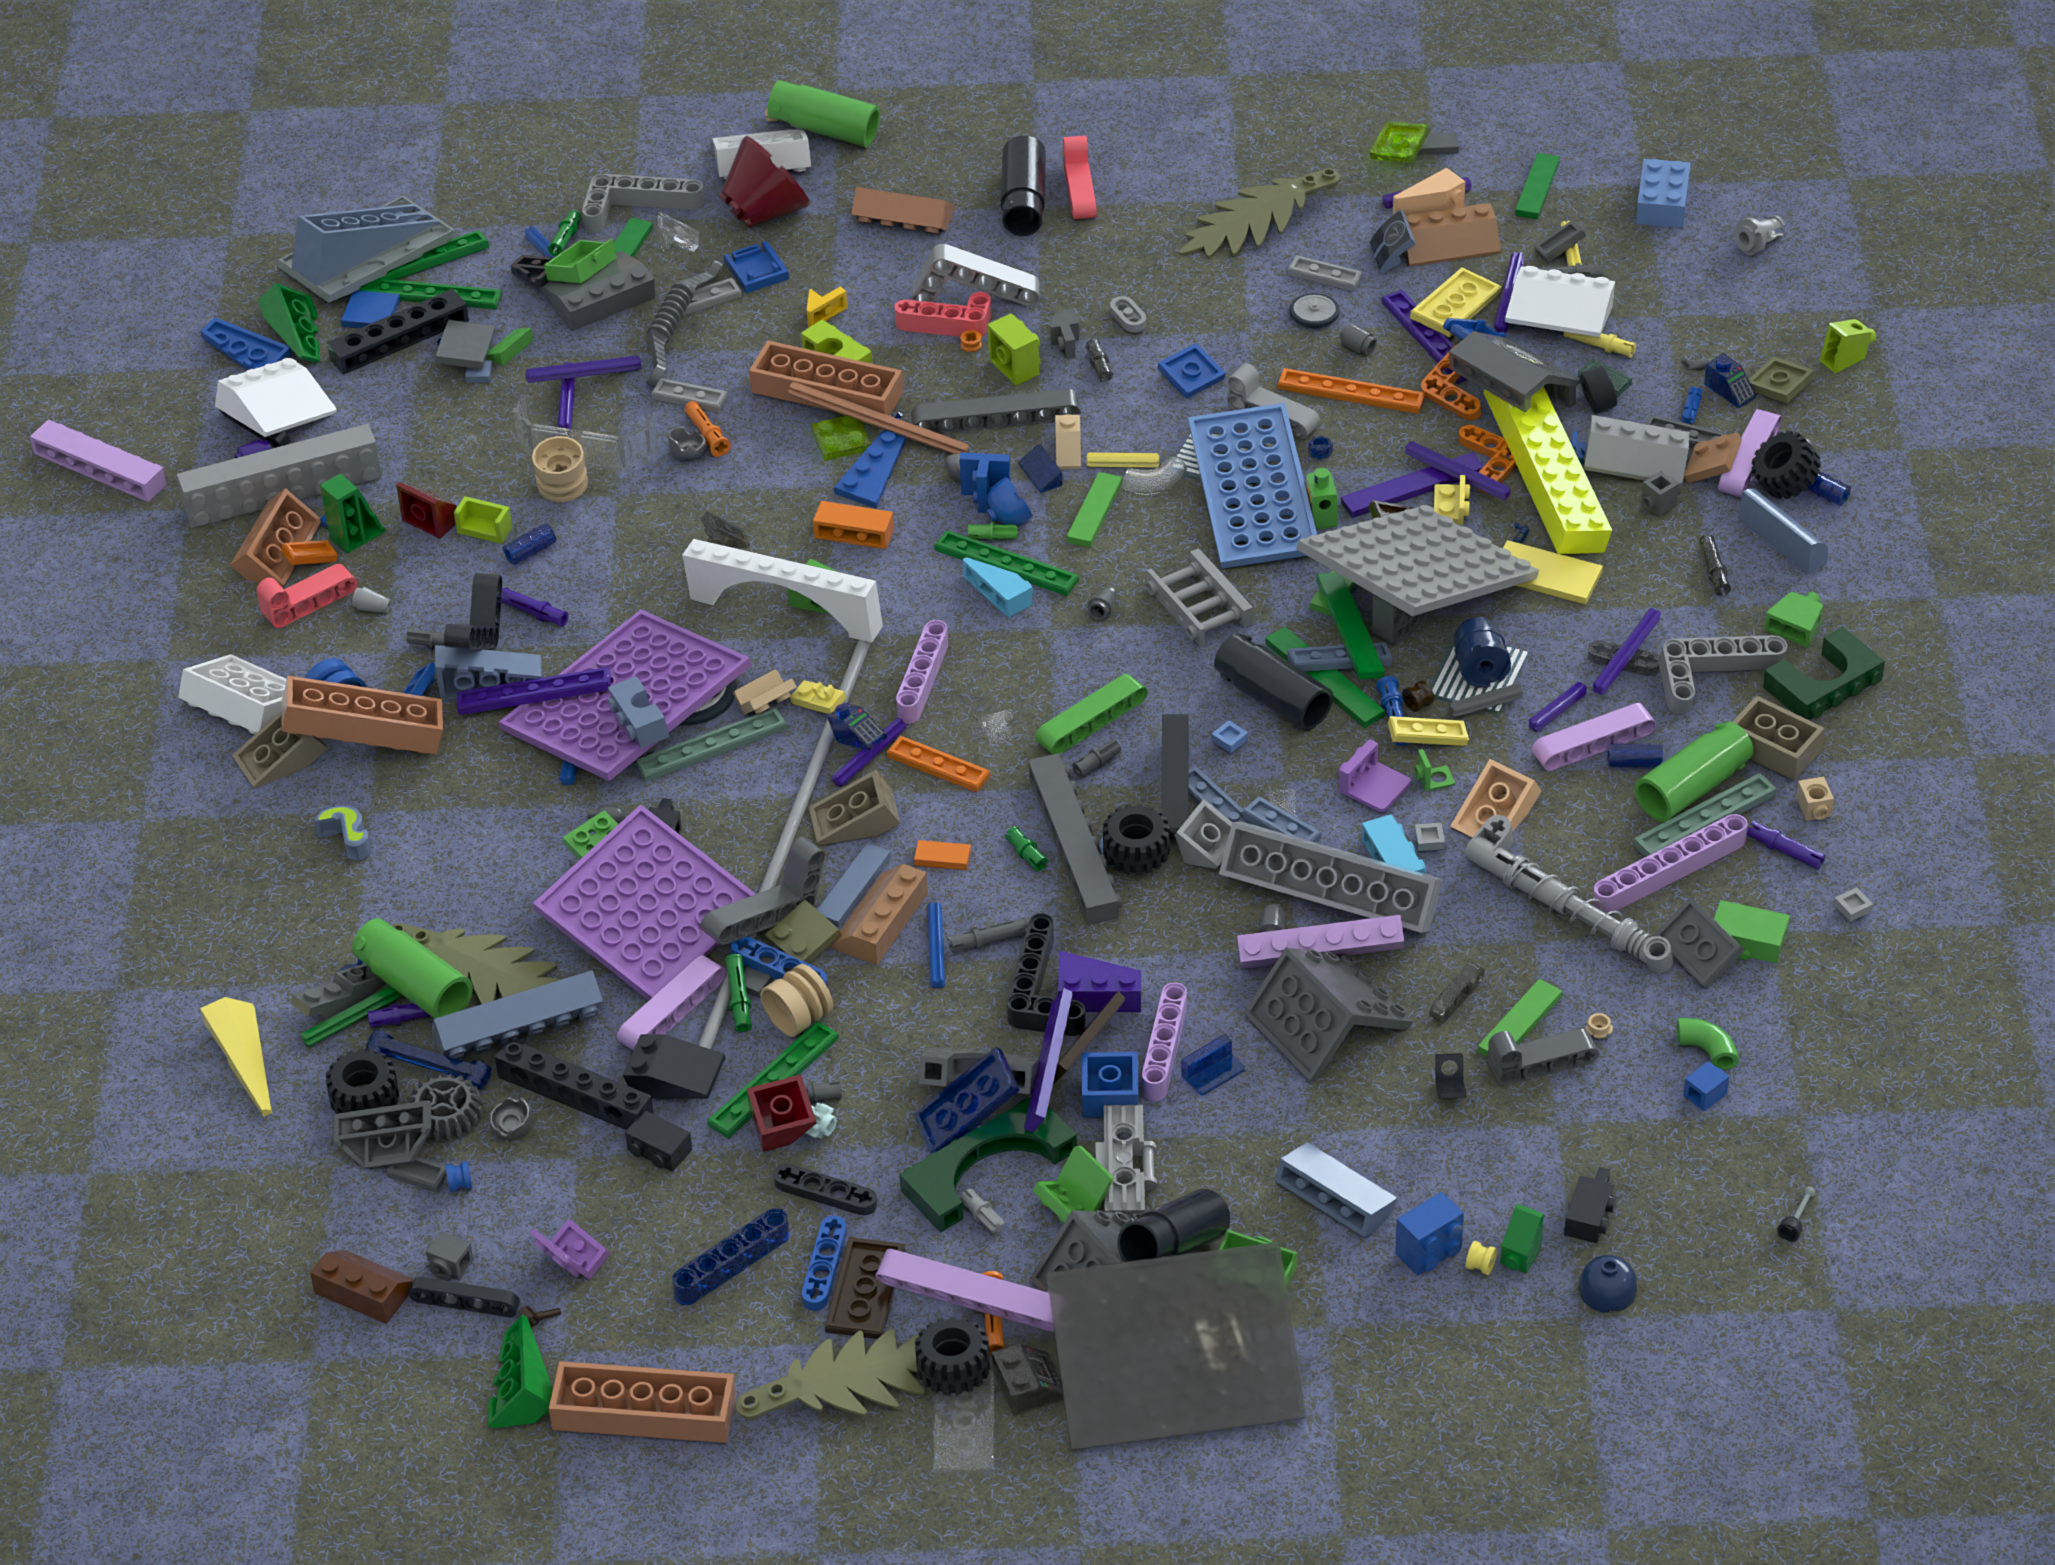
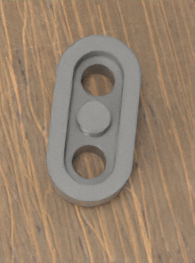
M1120 296L1111 301L1110 313L1126 331L1140 332L1146 327L1145 313L1131 298Z

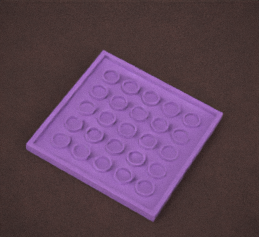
M640 804L533 902L532 909L649 1001L697 957L701 955L706 957L719 945V943L701 930L700 924L704 916L712 910L755 895V893Z

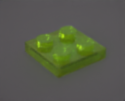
M1387 121L1369 151L1371 159L1413 163L1430 133L1429 126L1427 124Z
M843 416L811 424V431L824 461L863 453L871 445L862 422L857 419Z

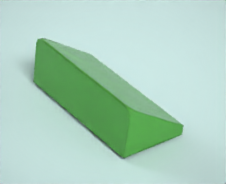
M515 329L489 350L486 359L504 366L534 341L532 329Z

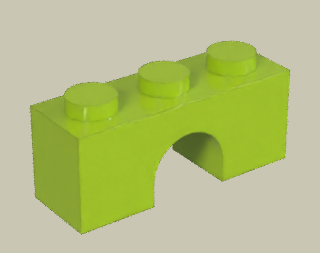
M824 320L818 321L801 333L802 348L872 364V353L867 347L862 346Z

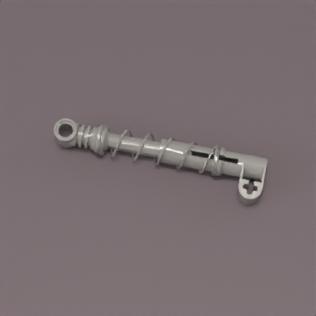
M1502 815L1490 817L1468 843L1465 857L1501 878L1504 885L1510 889H1520L1529 895V900L1535 898L1549 906V911L1554 909L1562 915L1571 914L1570 924L1576 918L1593 927L1590 932L1591 936L1595 934L1596 930L1612 938L1611 948L1634 955L1646 963L1651 971L1663 973L1672 967L1673 955L1667 939L1646 933L1631 918L1623 920L1622 914L1619 911L1604 913L1601 902L1598 899H1590L1585 902L1582 900L1581 891L1578 887H1568L1561 883L1557 875H1548L1542 872L1537 863H1530L1528 858L1522 855L1515 856L1508 852L1514 843V835L1511 823L1507 817ZM1597 901L1600 905V910L1588 902ZM1617 913L1621 918V922L1609 916V914ZM1657 953H1663V955L1659 957L1653 956Z

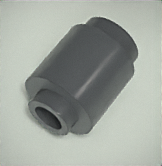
M1353 323L1345 326L1340 333L1341 344L1360 355L1365 354L1368 356L1374 350L1377 339L1373 337L1372 333Z
M1269 904L1264 907L1260 913L1258 933L1286 929L1287 915L1280 905Z

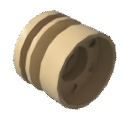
M563 436L547 438L536 446L533 450L532 461L539 493L545 499L553 502H567L581 496L588 485L582 446L576 440Z
M805 964L797 965L792 971L785 973L782 979H777L764 987L760 993L761 1002L768 1017L778 1029L789 1037L797 1036L807 1029L811 1022L819 1021L822 1016L828 1015L833 1009V1000L826 984L812 968Z

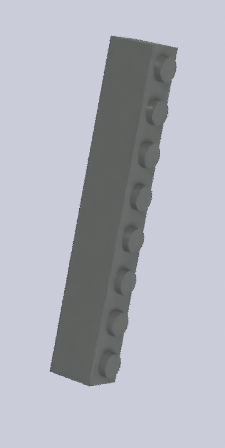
M1059 753L1028 760L1029 779L1087 925L1118 919V908L1122 907L1119 892H1114V880L1112 874L1106 872L1107 864L1104 855H1099L1098 839L1096 835H1091L1089 817L1084 818L1083 802L1081 799L1076 798V785L1074 781L1069 780L1070 773L1067 763H1062Z

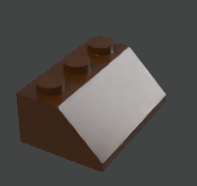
M347 1250L326 1252L310 1272L315 1294L385 1324L389 1322L409 1296V1289L414 1280L411 1277Z

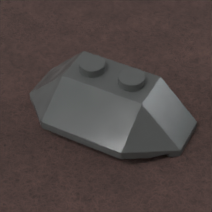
M428 1100L334 1114V1143L341 1147L363 1168H376L414 1162L431 1130V1101Z

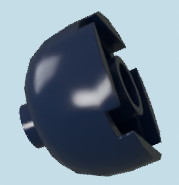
M1602 1255L1594 1258L1585 1265L1580 1276L1579 1291L1581 1298L1590 1308L1602 1313H1609V1310L1619 1309L1618 1312L1625 1310L1633 1303L1637 1295V1278L1633 1268L1624 1259L1614 1255Z

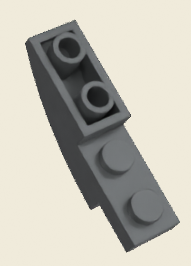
M362 964L335 972L334 980L331 983L292 994L290 1003L308 1017L319 1014L327 1020L365 1000L387 983L372 973L369 966Z

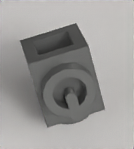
M1660 471L1643 482L1641 504L1656 516H1661L1677 506V496L1681 492L1678 482L1673 477L1667 476Z
M442 1231L435 1240L429 1243L426 1250L428 1258L426 1267L436 1277L443 1280H448L450 1277L459 1280L474 1260L470 1242L463 1240L457 1235H449Z

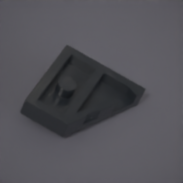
M521 255L510 265L512 274L542 288L549 281L547 280L544 265L553 258Z

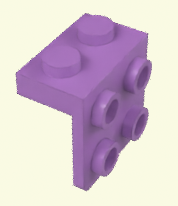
M1370 739L1362 747H1358L1354 756L1348 762H1344L1338 771V776H1340V793L1381 813L1385 812L1411 784L1409 777L1378 762V743Z
M569 1218L551 1241L534 1228L529 1232L536 1238L533 1244L550 1255L556 1263L575 1277L582 1274L587 1279L592 1278L611 1254L610 1251Z

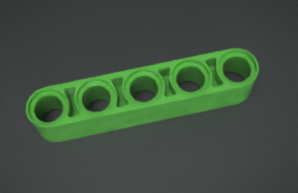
M1123 674L1043 724L1037 730L1035 740L1052 755L1058 753L1060 755L1141 704L1147 697L1148 689L1131 675Z

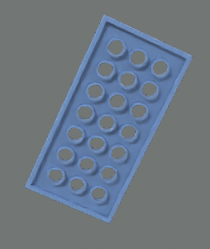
M1285 403L1188 417L1221 569L1307 556L1296 549L1298 540L1310 537L1311 535H1317ZM1264 425H1267V426H1269L1270 428H1269V429H1261L1260 427H1261V426H1264ZM1238 429H1244L1246 432L1237 433L1235 431ZM1213 433H1221V434H1222V435L1219 436V437H1213V436H1211ZM1267 443L1274 444L1273 447H1265L1264 445ZM1249 447L1250 450L1242 451L1240 448ZM1222 450L1226 453L1218 455L1215 452ZM1271 461H1277L1279 464L1270 465L1268 463ZM1253 465L1254 468L1246 469L1244 466ZM1223 468H1227V469H1229L1230 471H1229V472H1226V473H1223V472H1220L1219 470H1221V469H1223ZM1275 479L1283 480L1281 483H1274L1272 481ZM1250 483H1257V484H1259V485L1256 486V487H1250V486H1248V484H1250ZM1227 486H1231V487H1233L1234 489H1233V490H1230V491H1227V490H1224L1223 488H1225V487H1227ZM1279 497L1287 498L1286 501H1278L1276 499ZM1254 501H1262L1263 504H1261V505H1254V504H1252V502H1254ZM1232 504L1239 506L1235 509L1228 508V506ZM1284 515H1290L1292 518L1285 520L1281 517ZM1259 519L1267 520L1265 523H1258L1256 521ZM1241 523L1242 526L1233 527L1232 524ZM1293 533L1296 537L1288 538L1285 535ZM1264 537H1269V538H1271L1272 540H1271V541H1268V542H1264V541H1261L1260 539H1262V538H1264ZM1245 541L1247 544L1240 546L1235 543Z

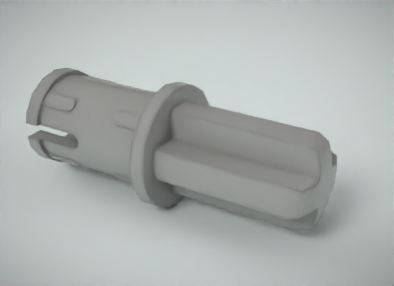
M974 1189L966 1190L971 1198L963 1192L960 1200L973 1213V1218L978 1222L981 1221L991 1233H1000L1005 1226V1222L994 1212L991 1203L984 1201Z

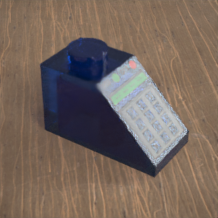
M1724 353L1706 363L1705 386L1739 409L1756 398L1757 395L1741 364Z
M842 703L832 713L827 715L838 743L870 751L888 737L886 732L860 706Z

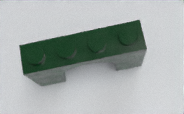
M1841 627L1823 637L1821 655L1836 666L1843 675L1828 681L1814 680L1803 675L1784 659L1765 670L1763 688L1792 713L1810 720L1818 718L1831 707L1839 706L1847 698L1857 696L1868 686L1878 684L1883 679L1885 660L1846 628Z

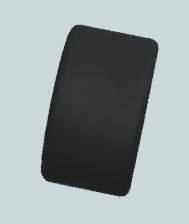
M1601 365L1580 373L1584 396L1594 413L1617 406L1618 400L1615 388L1604 366Z

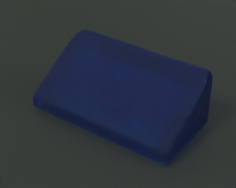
M1041 444L1035 446L1018 461L1019 466L1040 493L1063 485L1062 471Z

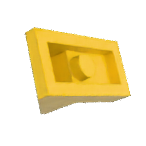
M838 287L821 297L815 291L809 289L807 303L808 327H811L820 320L826 321L847 309L846 290Z

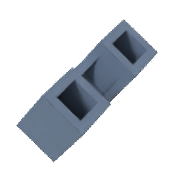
M637 676L608 687L611 698H608L607 702L612 713L617 712L618 721L622 727L626 726V732L631 741L635 740L640 748H644L669 738L665 717L655 703L649 704L646 689Z

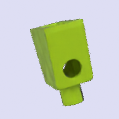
M1856 319L1830 323L1819 361L1836 374L1865 359L1869 344L1876 341L1875 331L1867 328Z

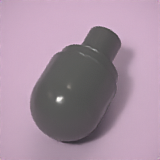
M605 805L601 806L600 809L589 808L588 819L593 818L604 810L618 824L625 819L623 809L618 806Z

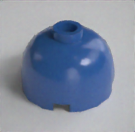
M1007 477L999 480L990 488L987 493L989 509L986 512L994 523L999 521L1002 525H1016L1018 527L1029 521L1033 516L1023 498H1020L1016 492L1018 490Z

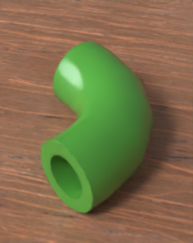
M1677 1018L1676 1033L1679 1046H1697L1704 1049L1709 1054L1711 1063L1722 1070H1731L1738 1065L1739 1057L1734 1042L1719 1026L1703 1019Z

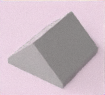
M1204 799L1176 832L1175 838L1184 863L1216 869L1223 860L1232 822Z

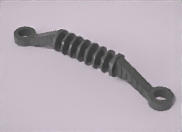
M717 258L713 259L706 272L675 282L671 286L661 308L648 328L647 335L654 369L646 383L653 388L657 385L666 369L664 345L669 342L670 337L673 335L677 324L680 322L690 300L693 298L694 290L711 283L723 264Z

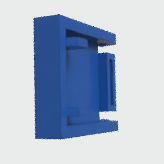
M767 241L762 242V249L764 251L762 253L759 245L755 244L733 251L732 258L729 254L723 255L724 263L745 293L789 279L787 268Z
M1447 318L1443 324L1445 330L1450 331V333L1461 340L1473 331L1506 338L1505 333L1496 332L1485 325L1486 321L1481 319Z

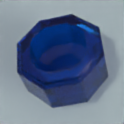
M1324 436L1313 437L1308 443V451L1311 457L1317 459L1328 458L1333 452V443L1330 438Z

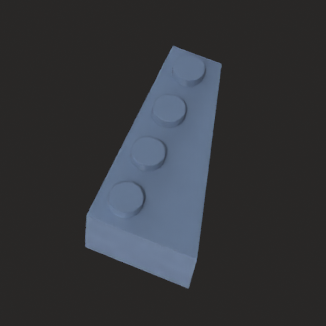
M435 645V668L442 702L457 701V692L543 678L541 655Z

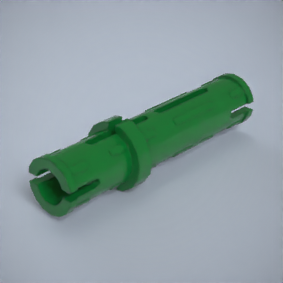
M569 211L567 217L560 222L559 230L548 246V251L551 255L558 256L562 253L570 237L577 232V225L582 219L578 211Z
M731 954L725 959L731 994L729 1007L733 1011L735 1030L737 1032H746L752 1029L749 1011L751 1000L747 997L743 957L740 954Z

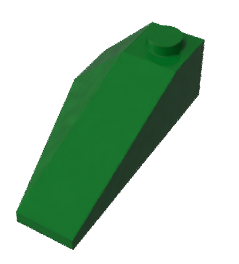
M275 283L258 299L261 314L299 358L319 363V342L314 338V334L318 333V327L313 325V320L317 319V311L311 295Z
M522 1314L504 1332L498 1361L503 1363L499 1374L494 1376L493 1385L498 1386L496 1398L494 1396L489 1398L488 1426L491 1428L534 1424L542 1415L549 1413L552 1384L528 1318Z

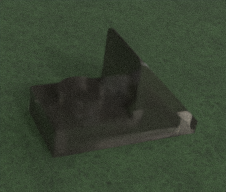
M709 512L702 516L701 520L705 527L704 531L709 536L707 542L735 549L750 546L742 528Z

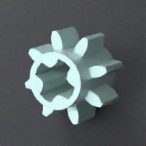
M817 1103L815 1107L812 1106L816 1124L806 1134L821 1139L823 1135L829 1136L834 1131L837 1118L831 1115L834 1108L823 1103Z

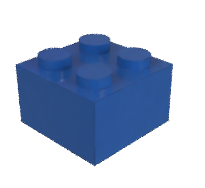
M1138 1052L1082 1053L1083 1117H1104V1105H1139Z
M1442 1191L1397 1218L1395 1254L1417 1276L1424 1271L1433 1270L1440 1261L1447 1257H1454L1462 1249L1464 1212Z

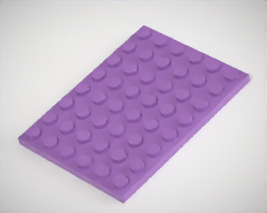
M639 610L558 675L609 667L611 686L637 676L646 689L649 704L655 703L665 717L669 733L751 666V661L749 657L646 611ZM609 690L519 705L499 721L502 731L607 781L613 779L654 745L651 744L640 748L635 740L631 741L629 739L626 726L622 727L618 721L617 712L612 713L607 702V699L611 698Z

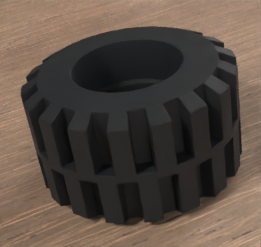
M1778 432L1776 436L1772 435L1766 442L1763 441L1760 449L1754 453L1756 457L1752 459L1751 463L1753 466L1751 469L1755 478L1770 495L1778 499L1783 497L1790 499L1793 495L1796 497L1800 495V492H1805L1809 489L1808 486L1810 484L1813 485L1816 481L1814 478L1820 473L1818 469L1821 467L1819 454L1798 432Z
M1130 804L1126 805V808L1123 809L1119 807L1115 809V813L1111 812L1108 815V819L1104 821L1102 828L1103 854L1107 858V863L1110 866L1114 865L1115 870H1124L1125 874L1132 872L1135 875H1141V872L1150 873L1153 868H1160L1161 863L1167 861V855L1170 853V829L1167 818L1162 817V812L1159 810L1154 811V807L1151 806L1143 807V804L1132 806Z
M358 1049V1052L353 1053V1051H349L346 1056H339L337 1062H332L329 1066L330 1070L326 1072V1085L332 1110H335V1114L397 1104L399 1088L395 1068L390 1058L386 1059L385 1054H377L376 1050L371 1049L368 1052L365 1049ZM369 1084V1085L364 1086V1087H357V1086H359V1085Z
M950 1317L948 1320H944V1318L937 1319V1323H929L927 1329H922L919 1332V1337H916L915 1355L918 1377L923 1381V1385L926 1388L931 1387V1391L935 1393L941 1391L943 1395H949L950 1393L961 1395L963 1391H973L974 1386L979 1387L983 1384V1379H987L989 1375L988 1370H990L988 1337L984 1329L979 1328L978 1324L974 1321L969 1323L966 1318L958 1320L956 1317Z

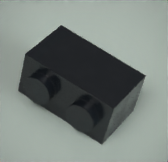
M646 1110L625 1132L627 1149L631 1154L636 1157L642 1156L650 1160L656 1167H664L672 1172L692 1151L690 1132Z

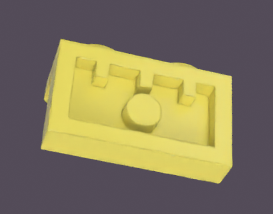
M1460 475V485L1435 484L1434 511L1442 516L1452 518L1453 522L1458 525H1464V516H1469V501H1465V499H1469L1470 484H1465V475Z

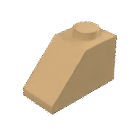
M1056 415V469H1081L1080 415Z

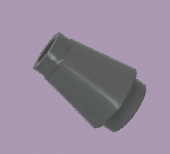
M1105 587L1088 602V613L1093 619L1104 620L1111 615L1117 596L1116 590L1112 587Z

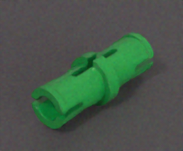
M1016 826L1007 831L1008 834H1005V839L1015 847L1017 855L1021 859H1026L1036 872L1047 867L1048 859L1037 849V844L1032 839L1029 840Z

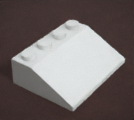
M800 128L713 138L719 177H724L725 180L740 143L745 136L751 137L772 155L770 158L778 168L783 166L785 169H792L793 172L805 171L806 167H811L808 138L805 131Z
M1534 266L1521 267L1516 277L1505 322L1600 337L1613 306L1615 281H1610L1605 277H1585V275L1580 273L1571 275L1562 273L1559 270H1540Z
M285 358L276 363L266 364L263 367L250 369L247 372L218 380L215 407L264 437L333 415L337 410L309 371L291 358Z
M230 654L183 669L178 698L187 701L190 706L205 709L212 716H220L227 719L230 724L242 726L249 729L250 733L256 734L282 710V697L286 679Z

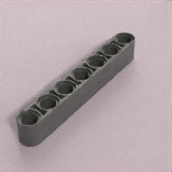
M1071 389L920 404L912 409L911 416L913 425L938 434L1052 423L1056 422V415H1080L1081 411L1077 393Z

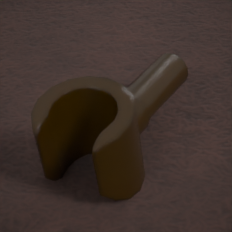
M524 1306L519 1310V1314H523L528 1318L532 1328L538 1324L539 1320L561 1315L560 1308L535 1313L530 1306Z

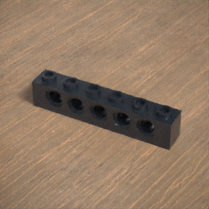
M454 289L448 290L327 342L330 361L345 375L444 332L448 320L468 322L467 304Z
M511 1038L495 1056L498 1078L627 1130L644 1110L654 1114L651 1095Z

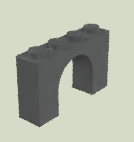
M929 1047L920 1056L918 1084L947 1086L950 1082L957 1080H979L1002 1084V1092L1030 1094L1033 1089L1039 1056Z

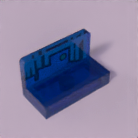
M1226 1034L1221 1035L1181 1059V1077L1201 1096L1245 1071V1067L1232 1055V1039Z

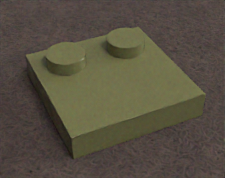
M1772 357L1748 379V382L1753 392L1788 403L1815 376L1812 369Z
M804 900L765 935L780 951L809 964L840 937L841 933L834 924L809 902Z

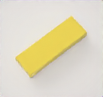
M1392 716L1388 720L1392 742L1464 746L1469 741L1464 721Z

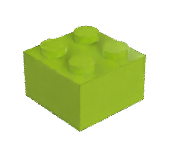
M1012 313L987 324L989 360L1015 386L1040 375V341L1035 333H1032Z

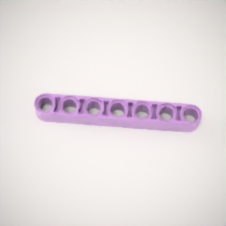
M1738 814L1728 815L1609 875L1595 884L1593 899H1598L1601 902L1602 911L1606 914L1611 911H1618L1744 846L1746 842L1747 820ZM1593 901V906L1600 910L1599 903Z
M893 1249L886 1250L875 1275L880 1282L895 1288L1051 1332L1059 1331L1069 1303L1064 1298L1055 1294Z

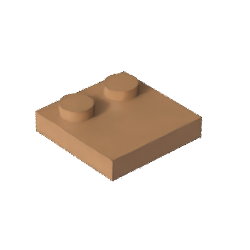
M1738 432L1721 435L1716 439L1701 441L1696 444L1684 473L1687 483L1730 472L1742 441Z

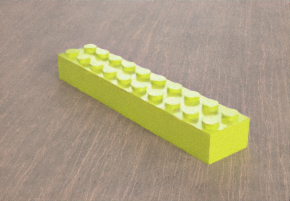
M1544 386L1531 396V408L1526 412L1521 411L1484 389L1483 394L1508 444L1509 450L1514 457L1515 463L1557 553L1583 554L1605 552L1612 529Z

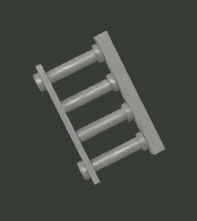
M1199 548L1190 552L1188 567L1163 578H1160L1152 569L1147 570L1146 589L1151 596L1154 595L1186 630L1188 638L1191 641L1194 640L1200 647L1205 646V632L1232 620L1238 621L1243 628L1253 625V607ZM1190 576L1198 577L1201 582L1175 593L1168 588V586ZM1203 591L1211 592L1214 597L1189 608H1186L1181 602ZM1219 605L1221 607L1224 606L1228 610L1202 623L1195 618L1196 615Z

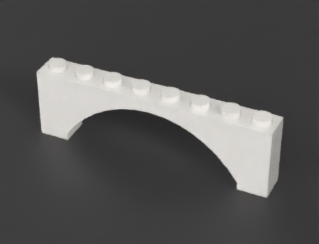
M696 539L692 540L682 555L690 598L692 600L714 605L723 590L732 585L751 581L768 582L797 591L819 604L840 622L849 633L850 638L872 643L883 627L877 585L874 580Z

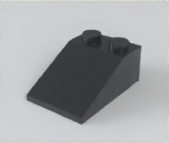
M640 1034L624 1070L623 1077L629 1087L649 1094L652 1098L708 1099L726 1057L723 1053L666 1034Z

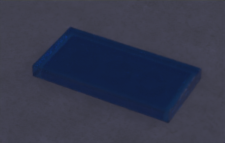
M998 1047L992 1049L914 1114L930 1154L948 1146L953 1140L965 1136L1020 1091L1006 1058Z

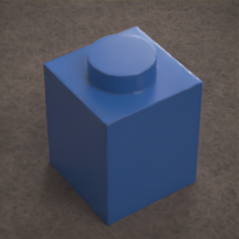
M1708 1061L1685 1078L1683 1096L1705 1111L1727 1094L1729 1076L1721 1068H1717Z

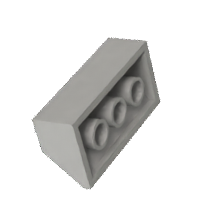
M1592 415L1586 435L1583 470L1639 480H1647L1662 471L1667 476L1673 477L1679 486H1682L1689 449V432Z

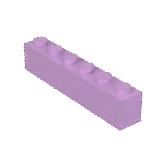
M47 420L30 436L34 454L147 502L167 485L164 469L160 465L151 463L139 456L127 453L120 448L108 445L101 440H96L51 420Z
M1401 915L1237 936L1241 969L1275 965L1286 947L1303 950L1314 949L1318 952L1330 951L1342 955V953L1356 955L1404 948Z

